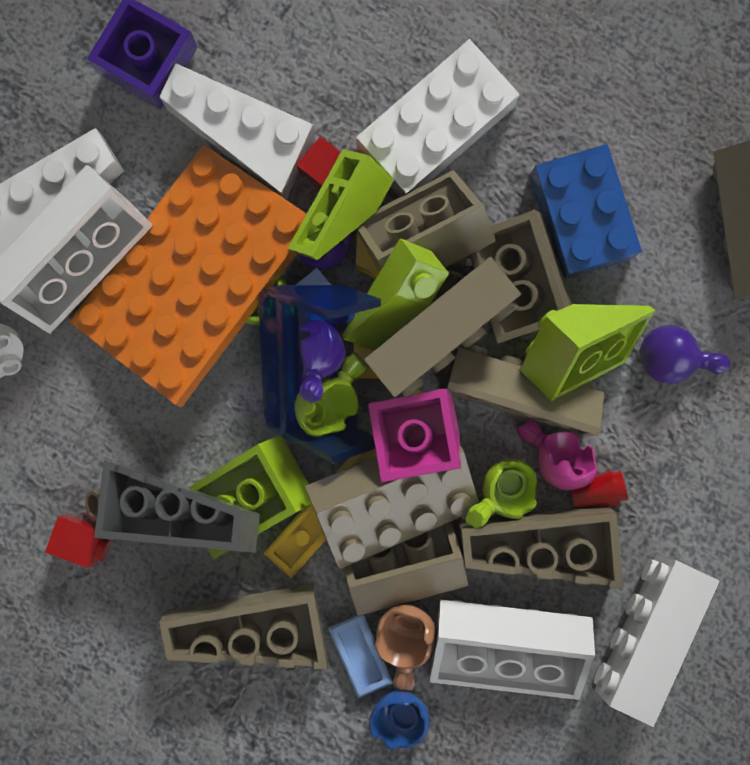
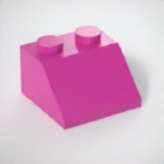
M446 388L409 395L407 398L399 397L368 404L382 483L461 468L460 434L453 394Z

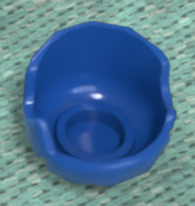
M393 691L382 696L373 708L369 718L371 737L381 739L387 749L411 748L421 743L430 727L428 710L425 704L417 696L409 692Z

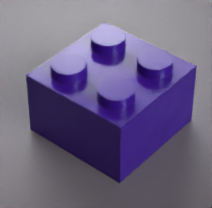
M122 0L87 57V60L99 75L161 110L164 104L160 99V95L175 63L186 68L198 46L191 31L137 0Z

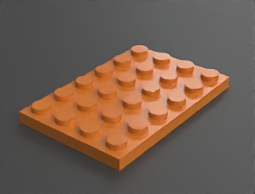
M203 144L147 218L153 226L96 285L69 322L173 404L182 408L297 253L290 251L288 246L305 218L306 213Z

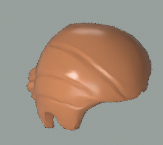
M413 605L394 606L386 611L378 622L375 650L378 656L396 666L393 687L410 691L413 690L415 685L412 671L414 667L425 664L430 658L437 634L431 617Z

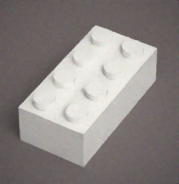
M469 39L356 137L357 150L362 154L369 155L394 178L391 188L399 197H402L429 183L515 108L520 94Z
M86 165L0 255V303L51 334L145 235L153 224L130 201L90 166Z
M658 553L654 560L649 559L641 576V579L645 581L639 594L634 593L626 607V614L629 616L623 629L618 628L615 631L610 642V649L613 651L607 664L603 662L599 666L594 678V684H596L595 691L610 707L654 727L720 582L692 567Z

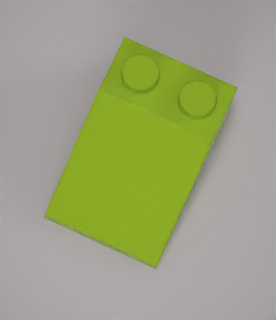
M572 304L558 311L551 310L540 320L538 324L540 330L535 340L530 343L525 351L527 356L520 371L550 401H553L624 364L655 310L651 306Z
M282 435L257 444L188 487L259 513L258 534L312 504L305 488L309 484ZM208 549L213 560L229 551Z

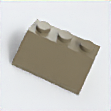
M454 170L384 205L356 228L379 273L400 238L432 251L445 269L449 265L470 254L479 252L482 248L496 241L484 205Z
M536 210L492 225L491 228L496 241L482 248L479 252L470 254L474 269L491 256L521 293L513 301L518 306L513 312L495 324L490 319L497 344L538 333L540 330L538 324L544 315L551 310L558 311L573 304L545 214Z
M451 522L344 567L348 587L358 616L469 586L463 557Z

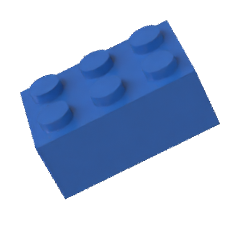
M608 144L535 165L529 178L540 212L545 214L565 279L631 260L642 252Z

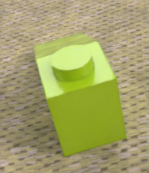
M342 149L288 249L314 260L320 259L377 212L394 178L369 155Z
M400 238L342 337L344 340L376 350L429 307L447 278L448 271L432 251Z

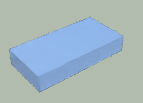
M355 614L328 626V630L358 699L393 684L384 660L378 656L375 650L376 641L364 614L360 616Z

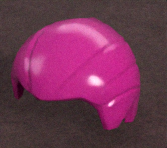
M534 420L525 423L517 429L521 439L532 443L534 447L539 449V467L547 483L563 490H576L587 486L595 479L597 466L593 447L588 445L583 449L580 446L578 435L572 432H558L546 435L542 433L541 428Z

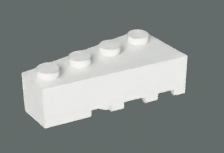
M175 63L160 95V99L166 109L203 139H206L219 149L222 154L246 170L254 179L284 199H287L299 173L297 164L308 152L314 141L313 124Z

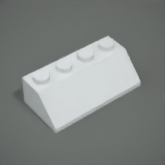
M440 599L435 625L437 634L432 652L430 682L580 700L595 657L592 617L577 616L571 613L560 614L543 612L536 609L526 610L502 607L500 605L466 603L460 600L449 601Z

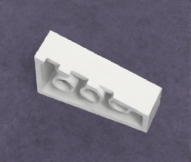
M96 128L0 183V255L86 165L90 166L110 185L124 172L108 142Z

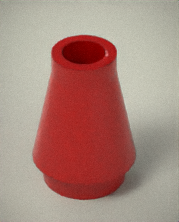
M611 469L595 476V479L587 486L571 490L575 508L583 506H620V502L629 500L622 471L612 472Z

